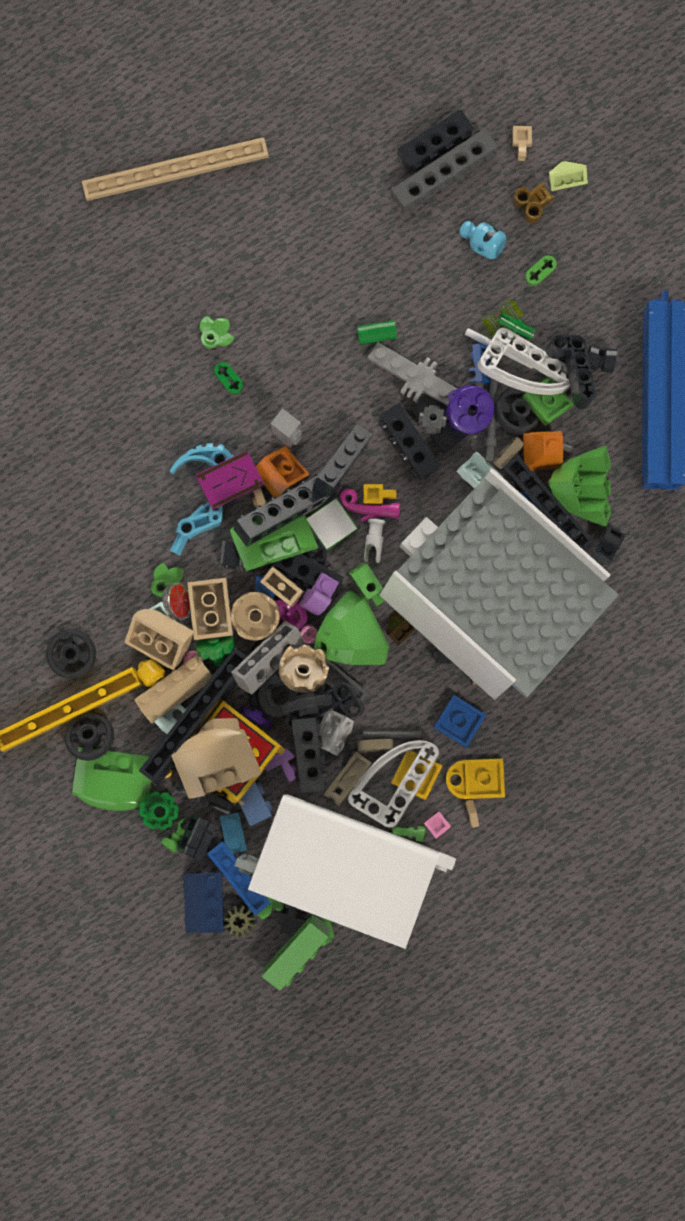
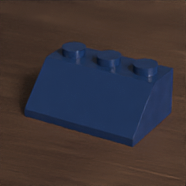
M184 873L186 932H224L223 873Z

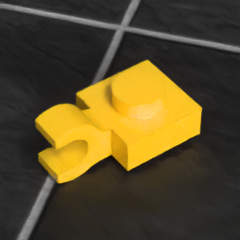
M364 484V504H383V499H396V490H383V484Z

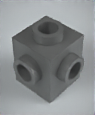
M429 405V408L425 407L424 413L420 412L418 423L422 424L421 430L428 434L440 433L441 427H445L447 416H443L444 410L435 405ZM429 417H436L437 419L431 421Z

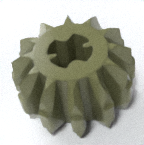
M236 905L233 906L235 913L227 910V914L231 916V918L224 917V921L229 922L224 925V928L231 927L228 935L235 931V938L239 937V932H241L243 938H246L245 930L250 934L253 932L248 926H256V923L250 922L256 916H248L251 913L250 908L246 913L244 912V905L241 906L240 911H238ZM236 917L245 920V923L243 922L242 924L244 926L235 925Z

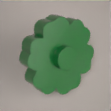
M233 636L200 639L196 643L198 657H201V659L209 658V661L214 666H221L228 657V654L235 648Z
M153 791L145 796L146 801L141 802L139 805V815L144 817L143 824L150 829L158 827L160 830H165L171 827L172 820L178 817L177 812L179 809L177 805L173 804L175 801L174 797L167 792L159 794L157 791Z

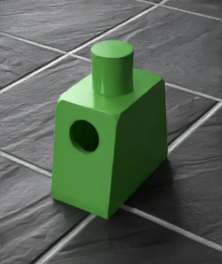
M362 563L348 573L363 597L367 600L371 599L376 607L385 601L379 596L383 587L367 563ZM371 583L372 589L370 591H368L366 588L367 584Z

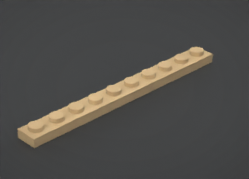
M263 137L84 180L82 185L86 200L90 201L268 158L269 156Z

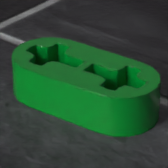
M220 362L215 366L214 373L225 389L232 395L241 393L243 383L230 365ZM220 367H222L223 369L227 368V378L224 376V374H218L220 372ZM231 379L234 383L238 382L239 389H230L231 383L229 380Z

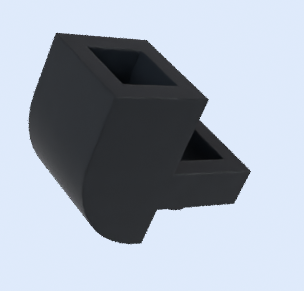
M609 525L595 548L592 558L597 563L609 567L626 534Z
M286 904L285 910L289 911L288 913L280 911L279 923L282 930L292 937L307 919L295 916L297 908Z

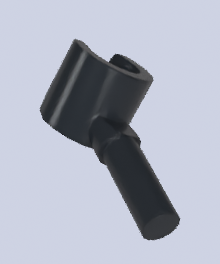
M349 739L345 743L346 752L342 762V766L344 767L348 762L351 752L354 751L357 746V743L355 742L354 747L349 748L347 746Z

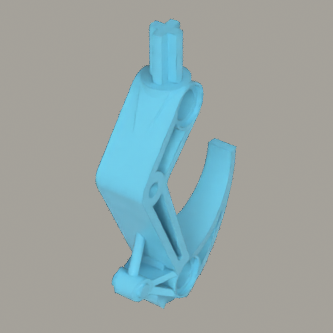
M207 443L206 447L199 445L196 446V449L192 448L174 463L170 473L174 475L176 470L187 462L201 461L214 467L218 465L215 463L216 457L223 456L226 461L234 456L221 444L218 447H213V443ZM207 502L204 506L201 505L189 518L182 519L178 523L176 530L178 535L170 551L181 555L188 539L191 540L200 533L220 526L223 522V506L212 510L210 506L209 512L205 513L207 511L206 508L210 506L209 502ZM185 524L192 525V530L189 533L182 531V527Z

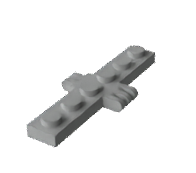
M377 342L368 356V360L405 381L406 383L400 393L404 395L409 389L408 398H411L416 393L413 398L415 402H418L422 394L425 393L448 406L449 393L457 389L435 376L437 371L434 369L438 363L433 361L429 367L431 359L428 357L424 363L419 362L416 365Z

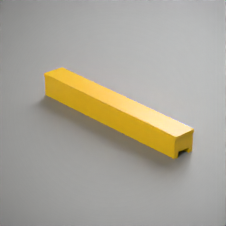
M131 667L1 730V751L6 752L142 686L141 680L137 677L136 669Z

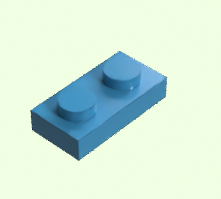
M239 812L221 816L220 821L226 846L233 854L247 851Z

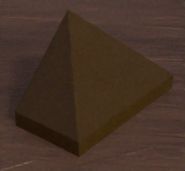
M393 611L389 617L387 635L399 646L416 628L397 611Z

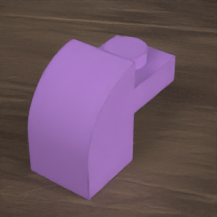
M320 573L312 589L307 588L298 605L314 615H320L330 604V598L339 582L324 573Z
M287 749L282 755L276 753L265 768L268 772L281 765L289 782L297 779L295 775L298 774L295 765L288 762L295 757Z

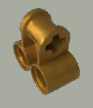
M541 183L531 192L525 187L517 189L513 198V204L518 209L525 208V221L529 224H535L540 220L543 212L542 208L550 204L555 197L550 195L545 188V184ZM524 196L526 201H520L517 197ZM529 211H535L538 215L531 216Z

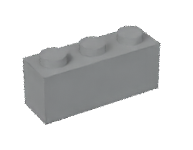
M282 408L270 423L272 434L291 448L292 445L296 446L302 439L301 422Z

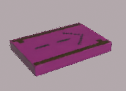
M248 451L195 475L212 510L264 486Z

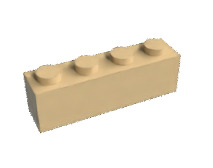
M196 655L134 700L142 713L153 724L158 718L164 716L202 689L210 680L212 674L198 655Z

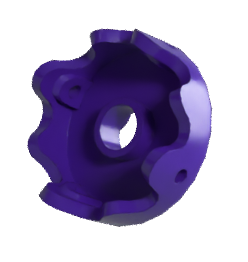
M464 385L449 393V404L445 409V413L451 427L466 434H474L482 431L489 425L494 414V404L487 391L477 386ZM470 405L475 406V412L472 415L467 413Z

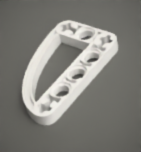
M500 328L496 332L478 362V369L482 373L521 391L541 395H554L570 389L569 379L566 378V375H568L566 364L558 359L548 357L545 351L507 328ZM515 344L522 345L524 350H517ZM491 348H497L500 354H494ZM507 351L558 383L544 384L525 380L497 368L496 365L504 352ZM531 354L538 355L540 360H534L531 357ZM488 358L491 359L492 361L490 362L489 366H486L485 363L488 360ZM547 364H553L556 370H550Z
M418 740L406 742L391 749L363 774L349 794V803L382 825L395 827L400 822L438 758V747L433 743ZM433 747L435 755L429 756L427 760L431 761V763L428 765L425 761L420 760V757L425 758L427 755L426 748L430 749ZM422 748L388 806L362 791L371 778L391 759L408 750ZM418 763H423L426 767L423 774H417L415 771V766ZM408 780H413L416 784L415 789L412 791H408L405 788V783ZM360 793V798L362 800L367 801V798L370 799V801L366 803L365 809L362 808L364 804H362L361 802H357L356 804L354 803L355 799L353 798V795H358ZM399 796L404 797L406 800V804L402 808L397 807L395 804V800ZM372 803H376L379 806L377 814L369 812V806ZM392 806L395 810L401 811L400 815L395 813L393 816L395 822L388 824V819L385 817L393 813V810H390Z

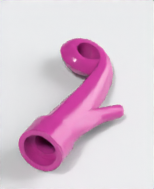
M345 489L340 494V502L343 507L352 512L366 514V516L361 518V522L380 517L399 519L400 504L398 503L384 505L355 504L357 494L353 489ZM347 494L352 495V500L350 502L346 500Z

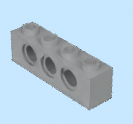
M286 621L283 622L232 671L238 686L252 695L279 669L281 658L289 646L296 649L305 644L299 629Z

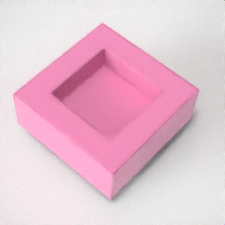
M437 812L424 822L435 838H438L451 827L440 812Z

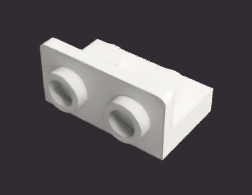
M335 711L326 714L320 724L321 729L317 730L318 736L322 735L323 747L320 748L337 756L344 747L347 735L352 731L354 721Z

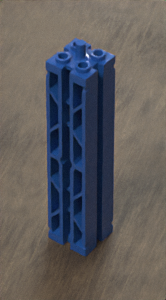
M661 291V299H652L643 310L642 489L680 490L685 485V302H682L681 299H672L669 303V291Z

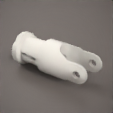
M368 519L370 526L369 534L366 535L364 561L368 562L369 550L375 546L376 562L379 563L383 545L382 529L385 521Z

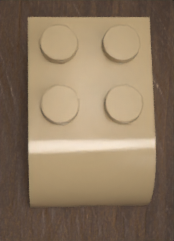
M220 578L187 582L194 640L233 636L227 579Z
M143 609L133 615L124 643L174 671L183 661L194 631L156 610Z

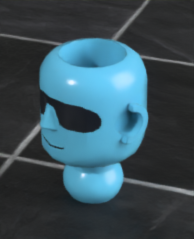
M466 221L459 231L462 238L470 239V247L473 251L488 259L497 258L506 244V235L484 222L475 227L472 222Z

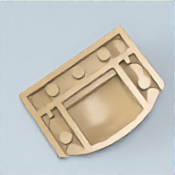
M217 728L199 733L185 741L177 752H174L172 755L189 799L205 796L207 793L239 782L243 783L261 774L245 730L242 729L238 732L229 730V728Z

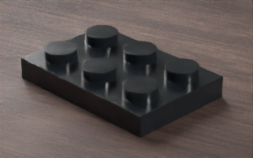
M427 395L410 408V411L419 421L420 412L424 413L425 407L429 408V405L439 406L441 410H444L443 416H446L445 409L447 406ZM429 417L431 421L437 419L436 417ZM446 417L445 427H441L440 433L429 435L443 454H445L471 434L460 432L451 427Z

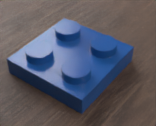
M453 695L433 728L467 748L485 719L486 714Z

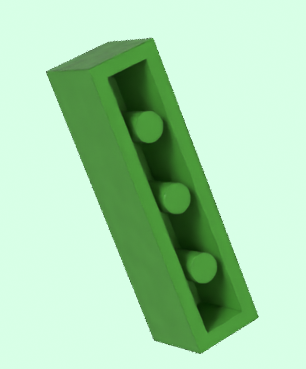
M312 914L264 967L262 977L278 990H281L284 986L288 987L294 979L293 976L297 972L301 973L305 968L308 959L312 960L317 955V949L321 945L324 947L328 943L331 928Z

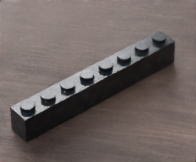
M236 648L232 650L140 768L139 772L159 786L175 765L172 758L173 753H176L185 741L199 733L200 728L206 724L220 704L225 701L236 687L237 682L232 671L247 656Z

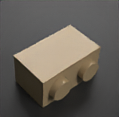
M274 567L261 580L262 584L291 607L304 593L302 589Z

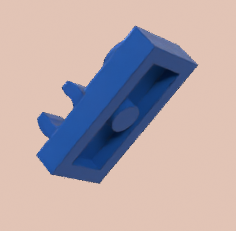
M474 344L472 345V359L475 368L472 367L468 370L472 373L475 372L476 376L469 379V381L490 384V377L478 369V362L487 346ZM489 358L485 363L486 366H489Z

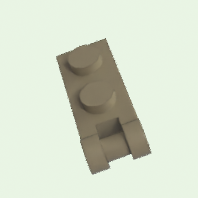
M356 751L324 795L328 799L332 798L335 804L340 807L372 763ZM337 787L343 790L341 795L335 792Z

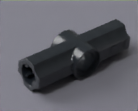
M180 779L176 790L187 795ZM217 790L207 793L205 796L194 798L195 801L207 807L211 806L228 815L234 803L226 798L227 795Z

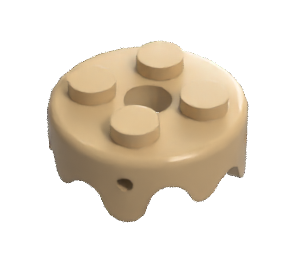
M250 592L238 598L233 604L231 622L241 637L249 640H261L267 638L276 630L280 620V612L276 602L270 596L260 592ZM254 610L261 613V619L257 622L253 621L250 617Z
M302 645L296 649L289 646L281 658L279 675L282 682L289 689L300 693H309L323 685L329 667L325 663V654L321 649L313 650L307 645ZM305 668L308 673L302 674L298 669Z

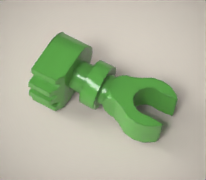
M185 819L178 823V829L175 833L171 834V839L164 838L161 841V844L174 853L177 851L178 841H181V837L185 832L181 828V824Z
M395 826L392 828V834L409 836L408 838L411 839L416 837V841L424 842L426 827L418 826L417 829H414V827Z

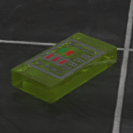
M511 300L482 320V323L493 337L500 328H506L497 323V319H501L498 317L501 312L515 319L524 316V313L514 300Z

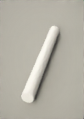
M469 328L465 333L466 336L486 346L492 341ZM492 347L493 350L500 353V351L497 348ZM507 351L504 352L503 355L531 369L533 368L532 366L520 360Z

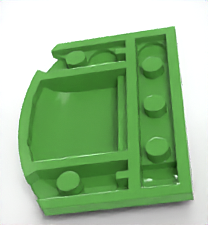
M305 515L248 547L245 546L233 530L234 527L230 529V534L245 571L318 548Z
M107 751L105 755L96 760L83 761L77 759L72 794L79 797L85 803L101 809L114 811L135 809L139 807L141 802H145V796L150 794L152 781L139 772L149 757Z

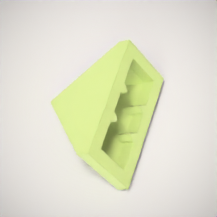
M567 161L558 164L549 172L551 191L588 184L586 165Z

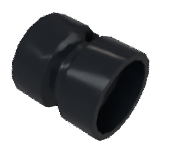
M590 345L588 356L591 370L597 371L601 368L602 372L613 373L617 349L605 348L602 350L600 346Z

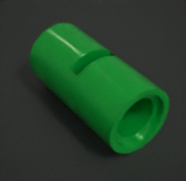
M394 320L357 326L360 345L397 339Z

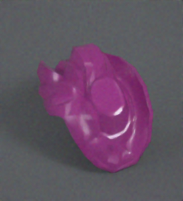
M282 599L275 600L280 612L279 621L281 623L286 621L298 629L306 623L307 614L304 608L298 605L299 599L293 607L289 606Z

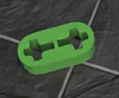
M549 255L544 256L526 273L525 281L527 284L537 286L546 279L556 268L555 258ZM544 261L547 263L549 261L552 262L551 269L549 267L544 270L541 269L544 267ZM539 271L540 274L537 276V281L535 279L531 281L530 273L534 275Z

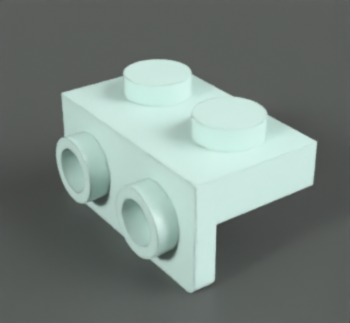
M475 452L456 471L474 489L492 468L503 477L478 452Z

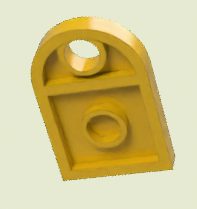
M503 759L462 760L454 763L446 775V784L449 791L461 799L505 797ZM454 774L461 777V783L457 786L452 785L450 782V778Z

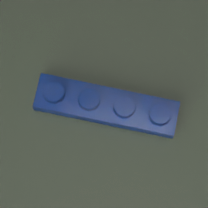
M223 841L207 853L254 915H257L271 904L266 896L248 890L252 878L250 875L238 871L239 868L235 866L237 859Z

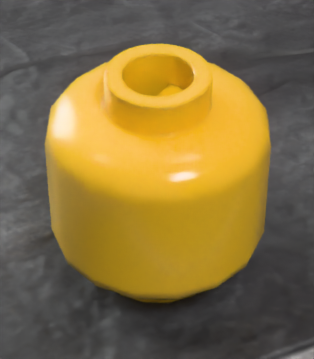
M145 659L138 665L137 677L146 687H152L165 678V670L156 660Z

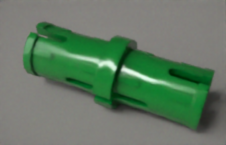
M501 312L498 316L501 319H497V323L509 328L514 333L526 337L528 340L533 337L534 334L531 332L535 333V329L522 323L519 318L515 319L504 312Z

